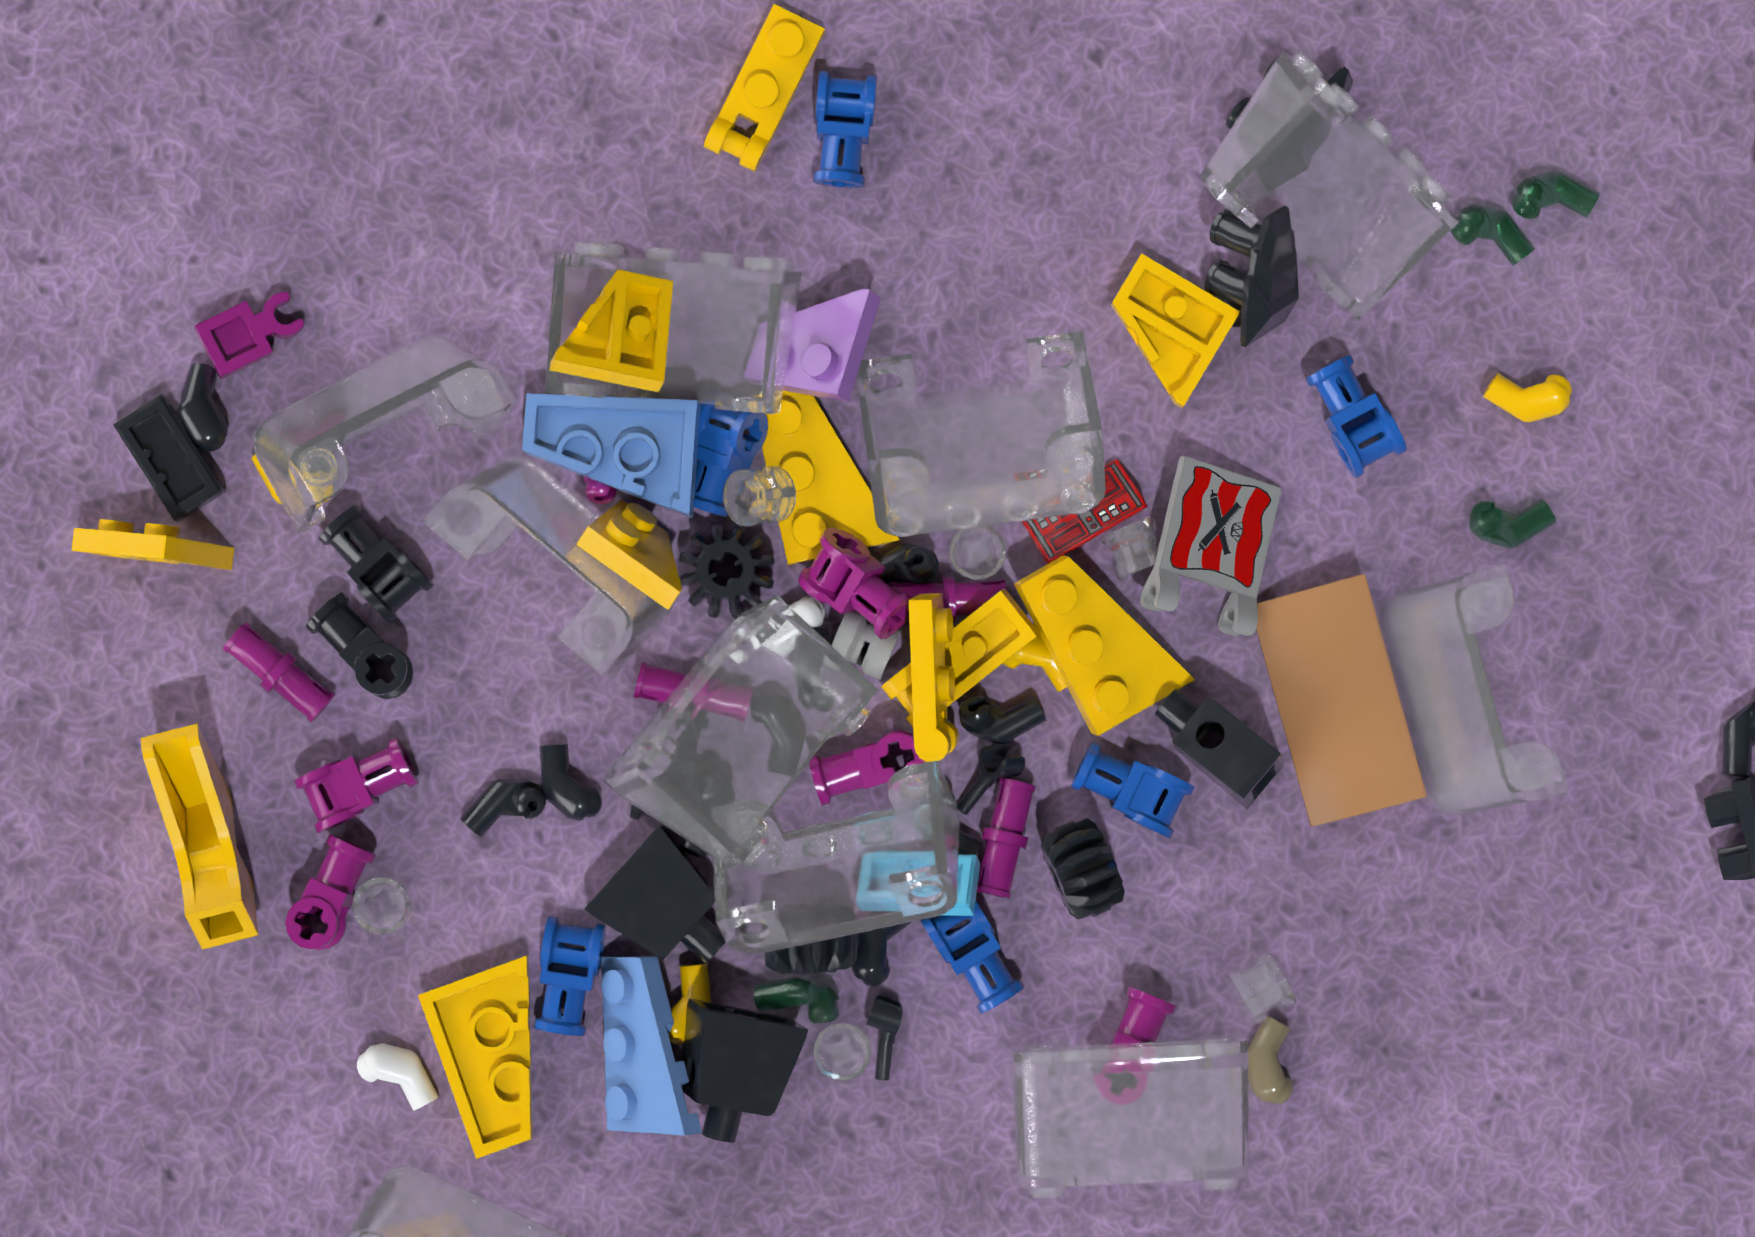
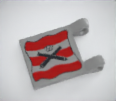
M1187 456L1179 457L1154 568L1141 593V606L1154 612L1161 610L1174 611L1179 603V576L1231 592L1219 617V630L1231 636H1238L1239 634L1244 636L1252 635L1258 623L1257 595L1282 488Z

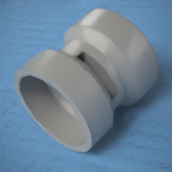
M856 610L845 613L827 659L841 665L849 662L861 666L865 675L881 680L902 628H899L887 639H880L874 633V625ZM865 642L870 643L869 647L864 646Z

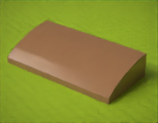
M1365 574L1257 603L1258 623L1256 632L1310 827L1427 797Z

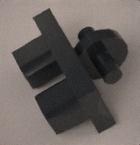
M1755 775L1736 779L1731 783L1732 787L1725 788L1704 798V805L1711 828L1741 822L1746 842L1717 850L1718 861L1724 880H1748L1755 878Z

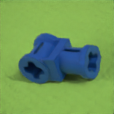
M820 71L816 102V122H818L817 140H822L820 170L814 172V183L841 188L864 187L865 177L860 174L862 144H869L870 127H873L877 76L868 75L866 80L863 81L831 78L829 72ZM841 145H844L843 164L838 166L839 149Z
M1349 354L1308 376L1305 380L1309 386H1316L1332 415L1325 420V423L1331 432L1335 448L1350 474L1354 478H1358L1364 474V467L1392 452L1400 455L1407 451V447L1396 422L1388 410L1382 406L1376 393L1368 397L1366 396L1351 368L1354 360ZM1374 436L1379 437V440L1364 448H1359V444Z
M709 394L700 402L694 508L727 517L729 507L725 502L735 472L748 475L754 456L760 451L765 442L768 420L766 414L761 410L748 408L744 411L730 406L727 400L720 395ZM711 418L716 420L714 425L709 423ZM745 428L750 431L749 435L743 434Z
M1092 741L1070 785L1071 788L1077 791L1084 787L1113 801L1111 808L1123 813L1125 818L1169 839L1174 832L1170 825L1184 796L1192 795L1195 788L1193 785L1148 764L1146 766L1137 761H1132L1131 765L1114 758L1102 752L1101 745L1095 741ZM1096 769L1117 778L1119 783L1116 784L1096 774ZM1165 789V794L1161 800V803L1156 813L1153 814V810L1162 794V791Z
M976 901L974 916L937 915L931 918L926 915L920 919L945 962L950 963L956 975L963 973L979 999L976 1007L980 1014L995 1008L1025 988L1021 979H1013L997 953L1001 947L994 937L996 933ZM967 918L970 919L968 923L964 924L963 926L951 932L950 934L945 933L947 930L959 924L963 920ZM981 964H984L996 983L995 987H992L980 969Z
M548 916L541 948L540 967L542 969L539 983L547 985L542 1016L535 1019V1029L563 1035L585 1036L586 1026L581 1024L586 991L594 989L595 979L599 974L606 936V925L597 923L594 929L561 924L558 917ZM561 942L585 946L586 950L562 946ZM564 991H566L564 1015H561Z

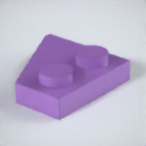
M860 289L760 324L744 379L755 386L849 402L881 297L869 289Z

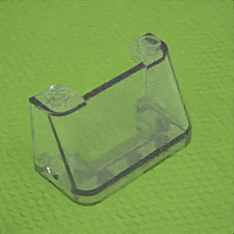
M433 335L423 338L271 414L260 423L256 430L254 450L261 467L299 534L325 520L326 516L322 506L323 501L338 493L347 480L349 466L342 447L422 406L425 407L437 431L449 425L459 426L471 432L477 443L503 428L516 403V399L502 374L495 366L451 339Z
M1505 563L1401 592L1388 599L1382 606L1379 615L1380 630L1427 798L1433 807L1448 815H1461L1501 808L1568 793L1561 764L1556 754L1546 745L1528 742L1506 747L1475 633L1502 624L1510 615L1514 604L1513 591Z
M776 595L745 611L722 631L607 772L604 782L620 797L726 866L733 867L741 863L744 866H748L761 855L769 844V839L764 835L769 827L765 817L826 740L838 735L840 732L848 737L866 721L871 712L866 705L878 689Z
M1240 1033L1211 1035V1038L1204 1039V1043L1199 1042L1195 1037L1184 1038V1040L1078 1046L1057 1044V1050H1053L1052 1046H1039V1043L1010 1045L1017 1185L1030 1188L1031 1198L1065 1196L1064 1187L1203 1180L1204 1189L1225 1190L1238 1188V1178L1249 1175L1248 1039Z

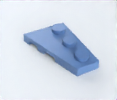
M526 393L522 450L527 455L693 518L701 404L697 400Z
M602 957L601 989L603 994V1048L605 1052L607 1130L670 1135L702 1133L697 1113L688 1114L681 1085L688 1083L689 1079L684 1061L675 1062L668 1035L673 1027L674 1020L658 957Z

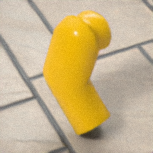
M708 963L679 966L682 998L671 1008L674 1024L668 1033L670 1042L679 1045L684 1043L689 998L711 1002Z

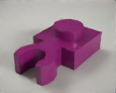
M280 292L271 296L266 301L263 311L256 315L253 314L247 301H244L194 326V330L221 380L271 356L273 350L267 341L268 338L274 336L280 339H288L296 336L303 329L304 323L302 319L284 325L279 323L274 317V312L277 308L290 302L288 292Z

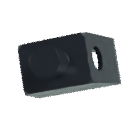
M1176 688L1166 697L1155 712V716L1177 733L1172 741L1175 749L1246 809L1252 805L1284 766L1280 752L1210 697L1199 707ZM1217 731L1224 737V740L1218 747L1208 749L1201 743V739L1206 733Z
M658 826L584 908L590 915L663 960L681 941L707 964L729 939L704 916L720 898L669 832L662 826Z
M689 998L683 1061L689 1082L681 1085L683 1093L694 1102L708 1105L702 1129L703 1136L722 1142L734 1143L742 1112L763 1116H772L775 1113L806 1040L807 1028L792 1018Z

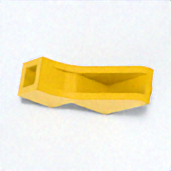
M198 724L142 737L141 750L179 870L185 917L202 950L259 935L252 878L236 846L231 794Z

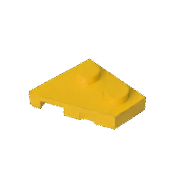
M1142 253L1111 304L1173 403L1180 408H1183L1240 313V311Z
M617 269L603 288L599 297L581 317L576 328L564 344L555 352L550 362L549 370L659 392L665 380L673 281Z
M621 499L591 523L576 544L667 610L671 608L682 591L668 532L658 526L656 517L639 504H627Z
M99 519L98 530L74 528L71 551L108 557L171 564L183 563L232 570L234 547L179 538L180 527L145 523L144 534L133 533L134 523Z

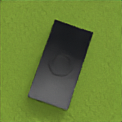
M165 395L157 396L113 424L175 522H180L226 492Z

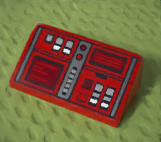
M1118 459L1018 517L1047 565L1146 509L1148 505Z

